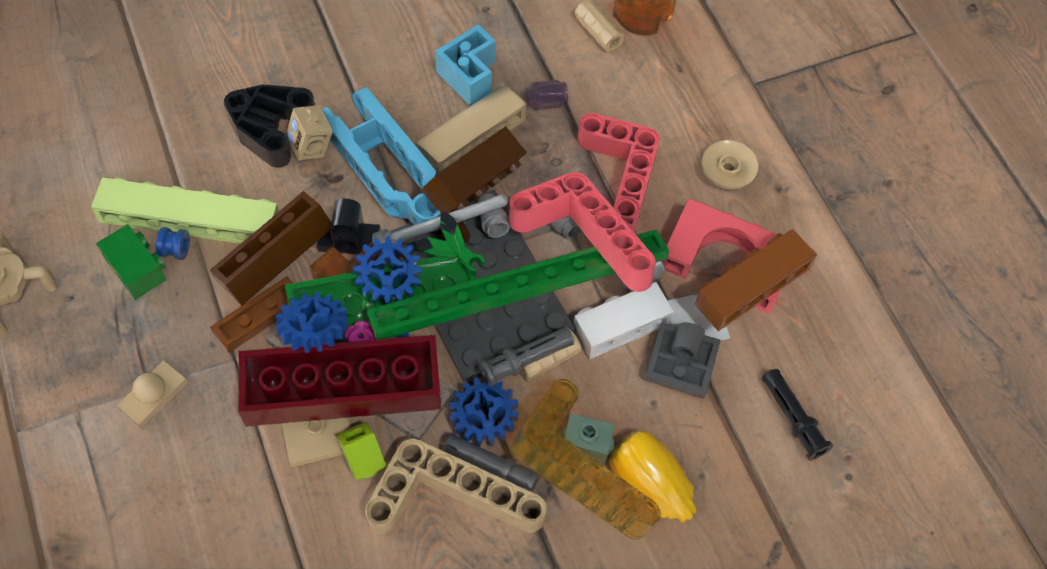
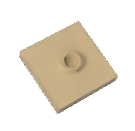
M348 418L282 423L291 468L343 455L336 435L350 429Z

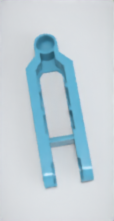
M367 87L352 94L354 104L366 122L350 130L339 116L335 117L328 106L322 108L333 130L330 141L388 216L409 219L413 225L441 216V211L434 207L424 193L417 195L412 201L406 192L394 191L387 183L382 170L378 171L372 164L367 151L384 143L420 189L437 174L428 160Z

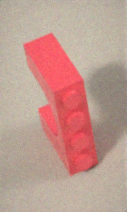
M688 199L667 244L669 249L668 258L661 260L665 271L686 279L697 254L706 245L715 242H727L740 247L748 255L756 248L761 250L766 247L769 240L776 233L766 230L758 224H751L736 218L731 213L711 208L703 202ZM780 290L755 306V308L770 314Z

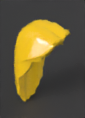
M640 430L625 436L622 442L614 446L613 452L609 454L610 467L619 479L626 482L635 495L642 498L647 505L655 509L662 518L671 520L674 518L681 523L693 519V515L696 514V506L693 502L694 486L688 479L684 468L663 442L649 432Z

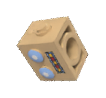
M320 105L293 108L286 136L297 161L324 157L333 130Z

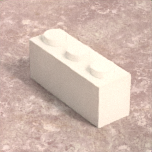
M655 282L646 291L637 292L632 290L629 294L621 297L618 295L613 296L598 307L582 309L575 316L573 326L576 329L575 335L587 357L592 359L659 330L661 322L670 324L674 311L657 282Z

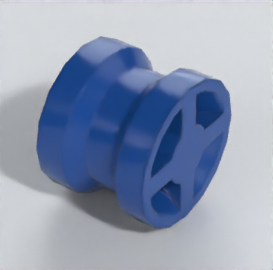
M162 227L156 239V253L160 257L173 255L176 259L184 260L190 245L189 232L182 229L175 232L171 228Z

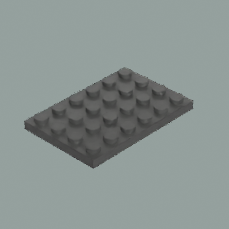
M495 189L485 193H491L494 196H498ZM472 198L468 199V201L471 203L470 205L478 203V199L476 201H474ZM505 206L502 207L509 216V213L507 212ZM480 215L463 221L470 232V239L465 243V247L473 253L481 255L485 260V267H482L480 262H473V267L476 268L477 273L476 279L537 263L520 232L514 231L510 227L505 235L492 238L482 230ZM411 222L407 225L394 229L393 231L396 232L405 229L407 227L413 226V224ZM442 229L404 241L402 247L406 248L412 245L413 253L411 256L419 255L420 260L437 257L423 253L417 248L416 242L423 238L441 240ZM554 291L435 325L456 368L466 383L474 380L476 377L483 376L479 368V361L483 359L485 361L503 354V350L507 348H512L513 350L521 348L565 326L574 335L576 330Z

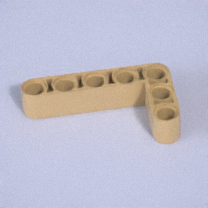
M414 438L407 439L399 445L365 509L370 529L379 535L388 534L397 526L420 482L528 533L536 532L542 528L547 512L546 503L539 495ZM412 453L421 456L419 461L415 463H409L404 459ZM439 467H446L451 471L444 477L436 476L433 473ZM473 480L478 482L480 487L474 491H469L463 487V484ZM396 481L406 484L405 488L398 492L391 491L389 486ZM497 494H504L510 501L505 505H499L493 501V497ZM527 508H534L539 512L540 516L536 519H528L522 512ZM379 510L390 512V516L384 521L373 519L374 514Z

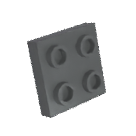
M661 322L644 380L704 399L721 340L706 336L704 329L694 323L683 322L676 327Z

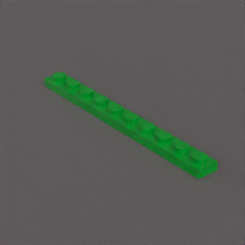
M656 229L637 234L638 238L654 255L656 262L668 258L669 249ZM595 247L368 309L366 310L367 318L375 339H388L615 274V271Z

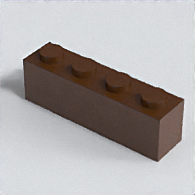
M505 126L434 176L421 191L434 207L441 212V215L442 213H450L467 207L471 204L468 201L470 197L476 201L488 191L485 187L489 184L493 188L505 178L502 173L506 172L509 176L522 165L519 160L527 152Z
M303 191L212 267L210 271L225 290L242 306L328 233L331 221L321 205Z

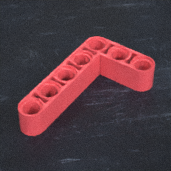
M596 113L585 114L580 119L577 140L579 145L586 150L627 160L613 208L632 231L635 232L656 158L660 136L655 129Z
M579 172L567 173L518 192L510 198L509 225L514 231L529 232L570 216L629 289L642 292L651 287L656 263L654 255L584 174Z

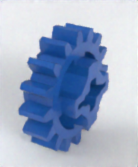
M386 236L385 243L382 244L377 238H374V247L370 248L364 244L363 251L365 255L357 254L355 257L356 262L360 266H354L353 273L361 275L355 279L356 286L364 285L362 295L365 297L372 293L373 303L375 304L380 298H384L385 305L390 304L391 298L400 301L404 293L412 297L413 290L411 286L419 287L420 280L414 277L422 275V268L415 266L420 262V256H411L413 246L410 245L403 248V239L401 238L397 240L396 244L391 243L390 236ZM382 253L376 261H371L373 257ZM394 253L401 256L405 261H399L394 256ZM385 266H391L390 276L384 275ZM370 280H376L382 286V289L374 286ZM400 280H406L401 286L393 289V286Z
M316 292L313 297H308L304 293L302 294V300L299 301L291 298V306L282 305V313L276 315L278 336L282 337L284 345L291 343L292 350L294 351L302 346L305 353H309L311 347H316L321 352L323 349L322 345L335 346L334 338L343 339V331L348 330L346 308L342 307L340 300L332 301V295L330 294L320 298L319 292Z
M478 377L474 378L473 386L464 382L463 393L455 391L454 400L456 402H450V411L453 412L450 415L451 424H457L455 426V433L458 435L465 432L464 439L470 441L472 438H475L479 447L482 445L483 440H488L489 445L494 446L495 437L505 441V430L508 432L514 431L515 424L512 421H518L519 412L515 411L518 408V400H510L513 396V390L503 391L502 381H499L496 386L489 387L486 382L481 384ZM474 397L471 403L466 404L469 399ZM480 403H482L483 409L488 413V420H486L485 414L480 410ZM498 419H503L497 426H494Z

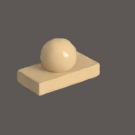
M163 360L152 372L143 373L138 376L133 382L132 391L116 406L142 429L188 384V381Z

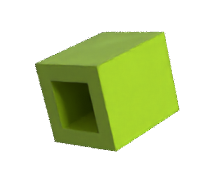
M366 422L336 435L348 467L356 481L361 478L373 477L379 470L387 467L376 437Z

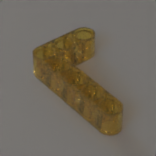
M566 379L556 380L513 440L511 448L514 456L632 539L643 538L660 520L661 511L659 506L651 498L556 433V430L579 396L577 387L571 381Z

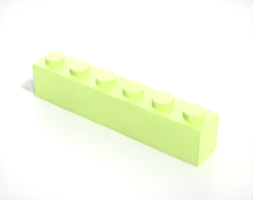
M104 177L101 179L91 206L99 223L118 226L128 224L132 228L159 231L162 227L171 228L175 232L182 229L187 230L192 237L239 244L279 212L277 203L267 199L253 200L239 195L226 196L214 194L207 190L199 192L186 190L179 186L165 187L151 182L138 183L123 178L111 179Z

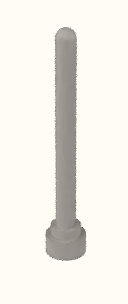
M498 195L448 214L458 223L504 207L508 203V198L505 195ZM441 216L396 232L393 230L388 231L387 229L375 232L372 236L373 244L374 238H377L382 244L385 243L386 236H390L391 243L396 244L399 238L403 239L404 242L441 229Z

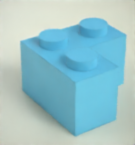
M478 24L435 51L436 72L469 106L492 92V71L488 66L495 62L496 41Z

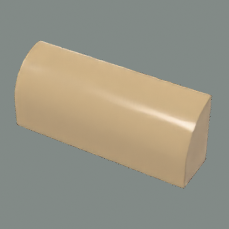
M500 86L415 142L414 145L438 174L506 126L510 131L525 121L526 103L508 87Z

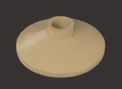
M722 140L713 143L706 149L702 157V169L706 177L715 185L725 189H740L748 186L756 178L759 169L758 159L754 152L746 145L733 140Z

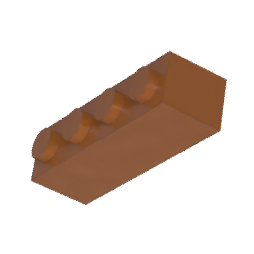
M791 229L784 235L778 233L769 240L766 247L761 250L758 248L752 250L743 262L738 265L735 263L731 264L716 280L709 279L698 288L699 293L695 306L719 332L810 270L817 254L794 229Z

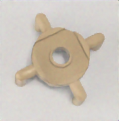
M0 232V306L18 301L22 297V291L27 280L39 279L48 292L55 291L58 285L45 266L26 267L20 257L13 253L12 247ZM0 320V338H3L7 335L8 329Z

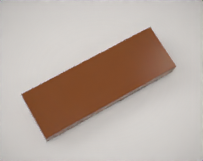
M288 276L210 326L211 331L228 353L277 321L276 315L282 313V305L289 306L285 285L292 284L293 282Z

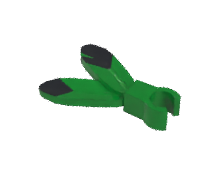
M442 213L440 226L446 241L435 238H423L416 242L417 248L428 255L458 259L471 275L477 276L476 268L470 265L477 261L482 264V267H485L484 258L465 247L462 234L455 219L448 213Z

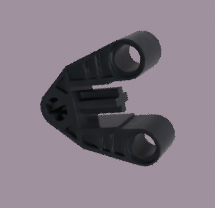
M262 84L228 93L225 96L224 105L229 122L240 143L270 166L280 168L290 162L291 151L285 133L277 130L279 121L281 119L290 121L293 108L315 106L313 93L307 88Z

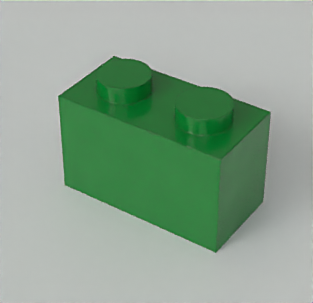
M128 224L96 243L102 256L134 300L167 281L162 272V269L166 266L156 252L150 254L147 250L150 245L140 231L135 234Z

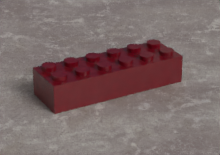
M436 335L334 343L335 346L333 347L324 344L322 345L323 349L321 352L316 347H311L309 353H305L302 346L296 351L292 350V347L239 351L238 412L245 427L441 410Z

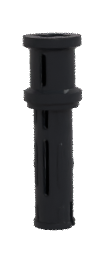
M773 369L766 373L761 380L765 383L791 423V434L802 443L807 451V459L812 461L829 452L834 445L831 441H826L817 427V419L808 416L796 395L781 375L780 370Z

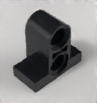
M348 198L338 199L334 202L330 231L318 240V252L365 255L363 245L366 244L370 248L374 247L372 236L373 233L381 231L380 225L365 224L363 222L361 205L357 201Z

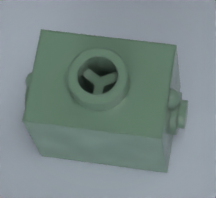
M570 414L567 428L561 430L559 440L563 443L560 457L604 467L608 454L614 450L615 443L612 439L614 424Z

